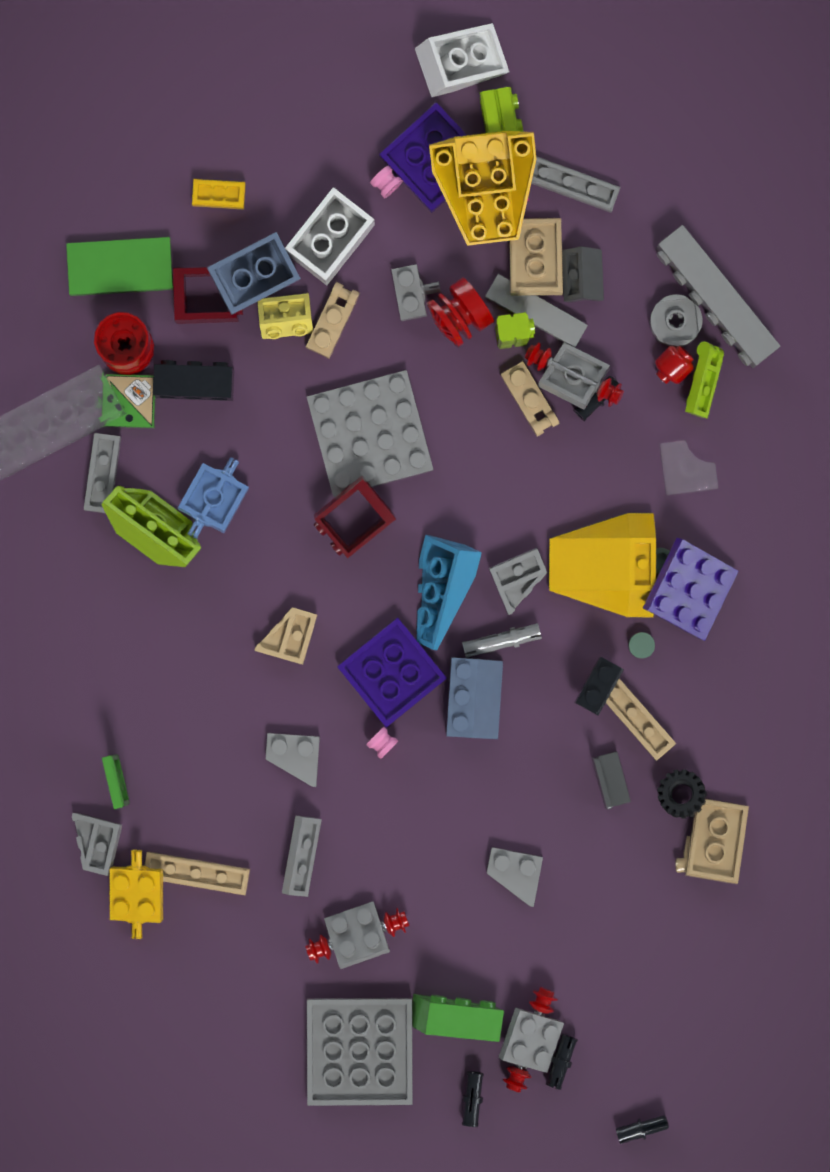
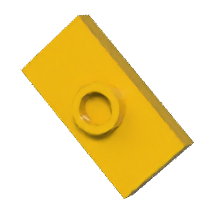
M194 179L192 206L244 209L246 183Z

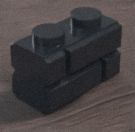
M599 657L574 703L599 716L624 669L603 657Z

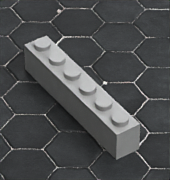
M683 225L658 244L656 248L658 253L656 255L665 266L669 264L674 271L673 277L681 286L685 284L691 292L689 293L691 300L697 306L702 305L707 312L705 316L713 326H719L723 331L721 334L722 338L729 346L734 345L740 352L737 355L745 366L750 365L752 369L755 368L780 347L779 343Z

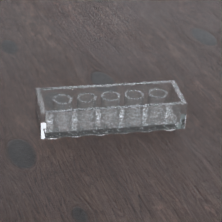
M97 365L0 416V481L127 414L103 367Z

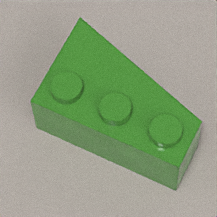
M413 994L412 1027L426 1035L499 1042L504 1010L496 1007L495 1002L480 1000L479 1004L472 1003L470 999L466 998L452 1000L439 995L425 996Z

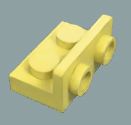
M309 293L263 298L258 301L259 325L262 339H278L280 337L312 334L313 325Z

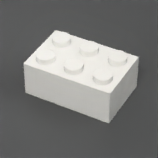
M333 187L285 249L293 260L325 285H328L375 226V222L371 216Z

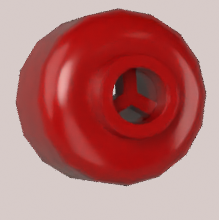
M680 345L677 348L669 346L655 361L656 367L659 370L656 375L666 384L670 381L680 384L693 371L692 361L694 358Z

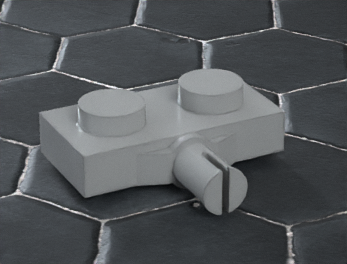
M417 264L391 269L401 321L426 317V295L441 292L439 281L424 285L420 279Z

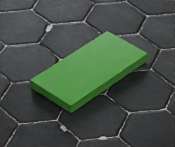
M170 237L66 243L70 296L174 290Z

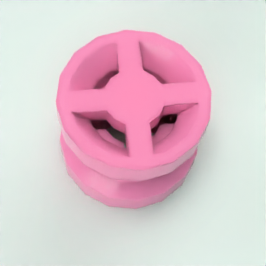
M388 165L376 174L370 184L373 187H378L385 199L402 184L403 180L400 177H395L391 167Z
M383 727L366 745L377 751V756L382 759L398 740L395 737H391L388 734V730Z

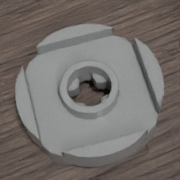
M676 294L664 297L655 305L650 315V328L659 343L668 347L688 345L697 337L702 327L700 308L684 295ZM673 314H677L679 319H683V323L679 324V328H674V325L669 323V320L673 318Z

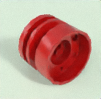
M464 277L449 287L453 297L452 300H449L442 293L438 295L442 307L433 299L427 302L436 326L458 348L464 343L459 332L468 340L472 338L468 328L469 325L472 324L475 329L481 332L494 323L493 316L486 304Z
M117 312L108 315L99 323L95 331L94 344L97 353L112 371L121 375H133L141 372L150 364L154 356L155 345L147 327L137 316L130 313ZM123 343L126 345L130 344L131 349H123L121 346Z

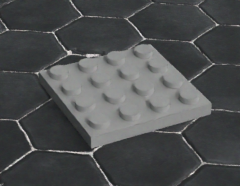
M407 370L307 396L333 497L339 495L361 476L366 479L371 487L433 471Z
M307 998V1106L413 1105L412 998Z

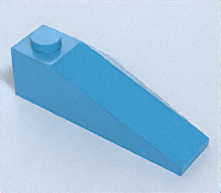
M425 535L419 558V569H423L422 584H418V593H422L421 608L417 612L418 643L432 650H438L476 577L482 552L465 544Z

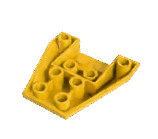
M500 131L453 137L429 145L432 172L467 246L518 240L536 164L534 132Z
M627 513L549 539V591L625 617H653L654 614L643 609V606L656 581L654 513Z

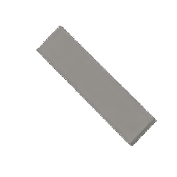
M536 156L531 184L601 210L612 212L621 187Z
M499 274L485 296L488 300L513 314L526 312L529 319L533 318L534 326L573 347H576L588 326L536 295L511 296L510 280Z

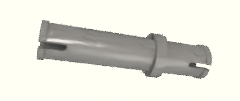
M535 623L517 629L512 627L509 631L464 641L462 644L465 656L469 658L506 647H520L519 644L540 640L542 637L539 625Z

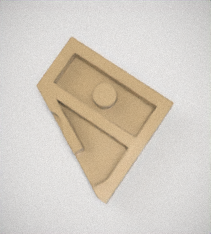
M292 607L270 633L255 647V651L303 665L318 615Z

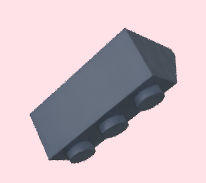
M451 658L446 736L498 739L503 661Z

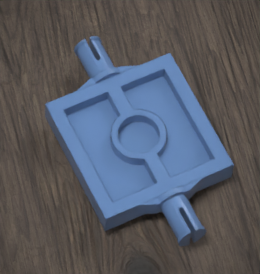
M229 458L223 470L214 469L202 463L179 504L178 510L191 516L194 520L188 532V535L191 537L193 535V538L197 539L204 526L212 527L225 533L249 490L248 486L237 481L232 475L239 464L237 460L234 461V458Z

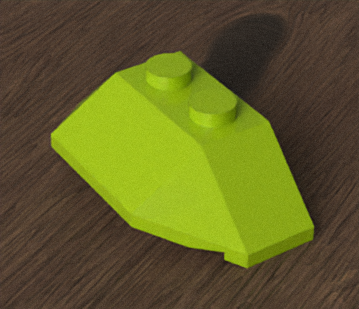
M117 486L101 504L116 534L158 565L186 567L201 549L198 539L193 538V535L192 537L188 535L193 525L192 521L150 490Z

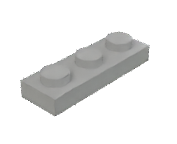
M94 433L84 503L85 511L105 513L101 504L114 490L121 444L120 436Z
M305 816L295 817L282 889L283 894L308 897L322 819Z

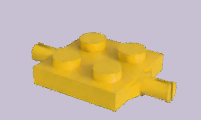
M137 849L131 850L130 866H113L110 868V920L132 923V939L143 938V923H161L163 921V869H151L143 866L142 850L137 851Z

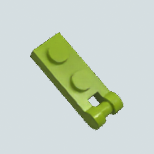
M701 342L697 347L699 359L693 374V382L686 401L685 412L708 419L724 351L722 348L713 346L708 342Z

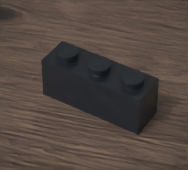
M161 360V364H154L153 396L155 398L233 401L234 369L233 367H228L227 362H213V366H202L200 361H187V365H176L177 361Z

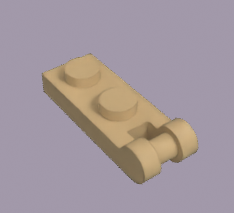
M338 282L335 283L306 345L307 349L330 359L360 295L355 290L351 292L343 288L344 285ZM339 297L347 301L345 307L336 304Z
M523 361L500 375L537 437L543 434V430L550 426L555 427L560 424ZM542 411L545 418L537 421L534 415Z

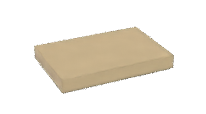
M561 218L523 219L519 239L510 240L511 296L563 294Z
M705 799L706 802L705 805H702V810L699 813L696 812L693 817L685 876L738 884L749 806Z

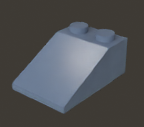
M277 232L207 267L231 315L301 279Z

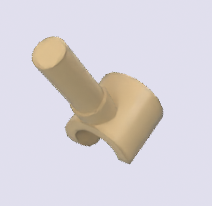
M690 836L686 838L684 858H676L677 873L686 872Z

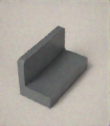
M583 246L562 250L564 302L582 300L603 301L602 250Z
M615 751L591 758L605 809H612L614 806L631 802L618 752Z

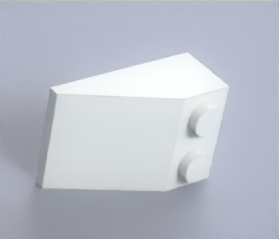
M493 23L430 37L415 48L431 97L452 93L509 73Z

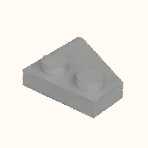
M537 548L489 568L508 615L515 611V608L529 595L537 582H540L547 574Z
M267 733L266 760L308 785L316 787L320 737Z
M73 813L72 820L75 821L78 835L76 839L78 848L81 850L80 859L83 870L110 876V868L113 867L122 824Z
M491 847L487 874L527 905L534 907L543 857Z

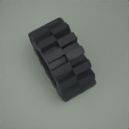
M678 769L673 770L674 772L671 774L667 773L664 780L661 779V785L657 790L660 805L668 814L675 818L681 817V819H686L688 816H695L694 814L696 812L699 813L702 810V805H705L706 802L705 797H707L703 782L695 773L688 772L685 769H682V771ZM680 784H685L692 790L691 799L684 804L676 803L672 798L673 789Z

